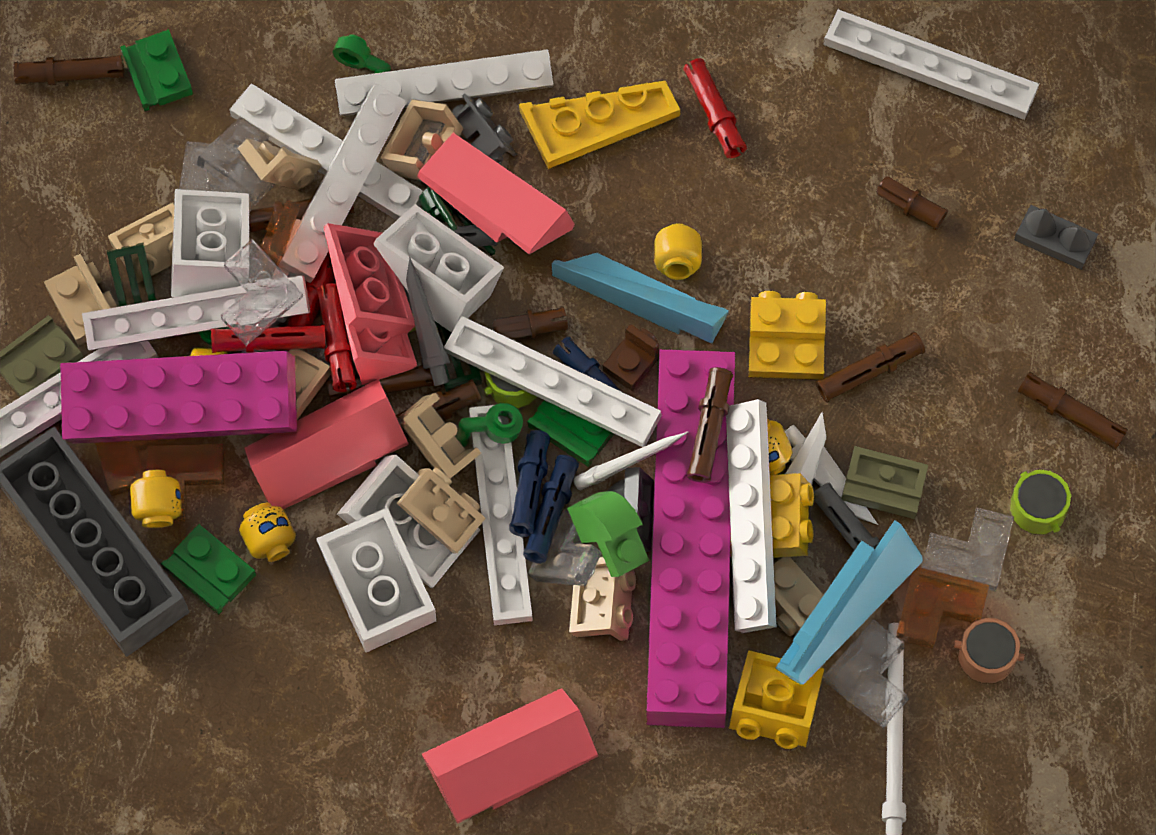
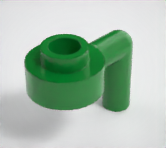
M348 35L338 38L332 53L335 59L343 65L355 69L366 67L373 71L374 74L391 71L389 63L371 55L366 41L361 37Z
M499 403L488 410L486 417L462 418L458 423L455 437L465 447L469 442L472 432H485L492 441L507 444L519 436L523 426V417L515 406ZM498 417H507L511 423L502 424Z

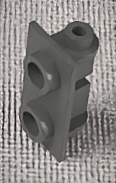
M464 93L462 97L467 104L465 106L463 104L458 105L453 109L452 113L464 128L462 133L468 140H471L477 133L481 134L471 145L499 164L503 161L502 155L506 151L513 156L518 155L510 145L514 139L501 124L496 126L490 119L494 114L490 107L481 98L474 100Z

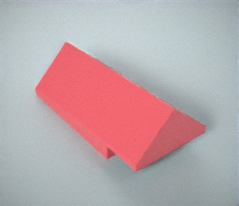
M455 133L448 137L418 172L417 177L496 243L508 237L526 253L531 254L573 230L575 226L566 209Z
M327 223L324 226L352 356L362 385L371 383L376 379L380 380L414 369L417 366L408 333L415 327V322L403 284L374 246L376 238L382 232Z
M376 379L297 420V432L272 433L244 449L250 467L267 501L272 506L286 509L377 466L375 460L405 447L409 443L379 379Z
M561 688L424 752L422 757L458 824L490 807L493 810L597 758L598 753L579 708Z

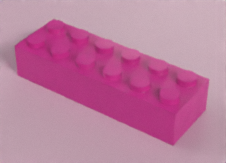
M288 351L60 363L62 439L73 444L297 432L295 357Z

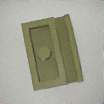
M48 315L0 351V374L17 395L21 397L59 374L60 363L78 362L84 357L77 346Z
M854 446L841 498L846 502L915 519L928 465Z

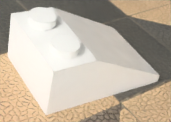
M175 189L171 297L248 285L249 193Z
M416 204L376 238L374 246L407 291L406 277L410 256L434 320L451 333L461 316L468 319L491 296L504 269V266Z
M397 455L385 456L337 515L347 524H350L388 508L422 582L433 588L480 529L478 528L458 553H452L396 504L419 475Z
M388 508L316 538L365 652H369L436 622L435 608Z

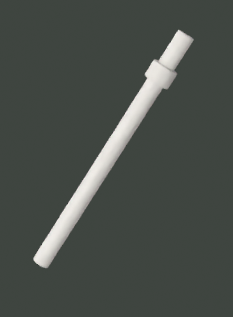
M890 623L888 625L886 802L882 804V821L886 822V835H902V823L906 821V804L902 802L904 625L901 623Z

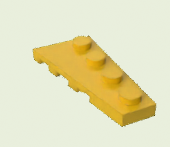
M666 81L621 87L618 92L600 94V91L586 93V97L565 100L564 97L549 99V103L532 105V102L519 104V111L548 169L680 117V108Z

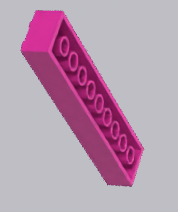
M660 350L658 410L661 411L662 416L657 424L656 442L670 436L686 434L670 447L656 453L647 725L725 728L731 536L726 416L723 417L711 481L700 483L690 480L686 475L689 470L701 411L698 409L699 401L705 396L710 368L720 367L732 372L733 379L730 384L727 404L729 406L734 405L735 352Z

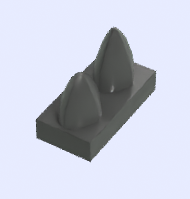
M1030 205L1015 235L1014 241L1082 270L1097 240L1098 234L1051 214L1047 209H1040Z
M640 467L626 468L625 479L613 484L607 491L620 494L635 509L643 524L636 528L645 551L650 552L654 480Z

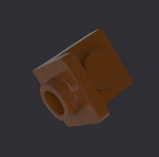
M630 324L625 329V339L602 365L603 372L633 391L659 360L658 340L650 331L644 328L639 330Z

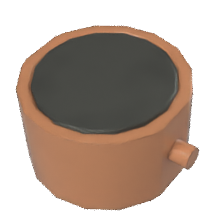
M983 618L975 621L964 632L962 641L955 640L954 648H959L958 659L963 671L971 679L981 683H996L1004 680L1013 671L1016 662H1023L1025 654L1019 653L1020 640L1015 630L1006 622L996 618Z

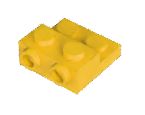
M763 291L759 293V297H751L748 377L823 379L826 300L818 299V296L811 292L799 293L796 295V298H781L778 292Z
M801 473L770 475L773 558L808 556V543L813 541V525L811 520H808L809 506H812L814 503L813 486ZM730 536V557L732 558L731 536Z
M748 650L732 709L729 729L736 730L739 736L748 740L756 739L759 736L774 739L777 745L785 749H793L798 745L806 747L824 668H819L805 684L800 685L776 669L782 658Z

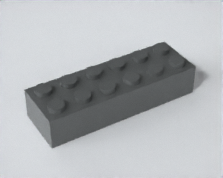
M55 427L0 463V488L126 657L190 613L182 594L73 450L62 439V436Z

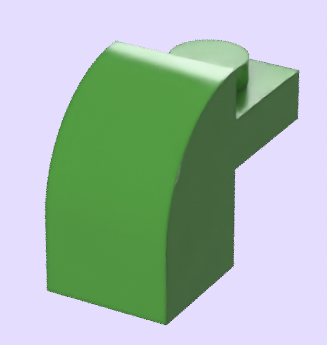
M613 491L598 492L567 508L581 543H598L611 577H620L649 561L636 529L643 525L641 519L632 505L620 494Z

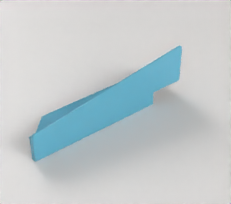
M599 253L566 262L554 260L552 263V276L676 334L683 330L712 344L729 314V310L697 301L694 297Z
M894 520L875 550L861 540L795 636L794 642L776 666L777 670L798 684H805L922 563L921 553L900 523Z

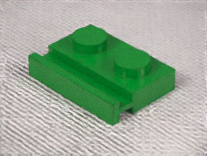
M169 29L137 40L134 45L128 47L125 45L120 46L144 111L150 110L149 107L156 104L162 106L193 95L191 84Z
M545 400L537 408L535 415L527 421L528 428L546 432L551 437L550 442L588 468L595 456L599 455L614 435V433Z
M200 524L173 550V554L161 563L165 571L218 615L222 612V608L228 602L231 603L256 576V572L251 566Z

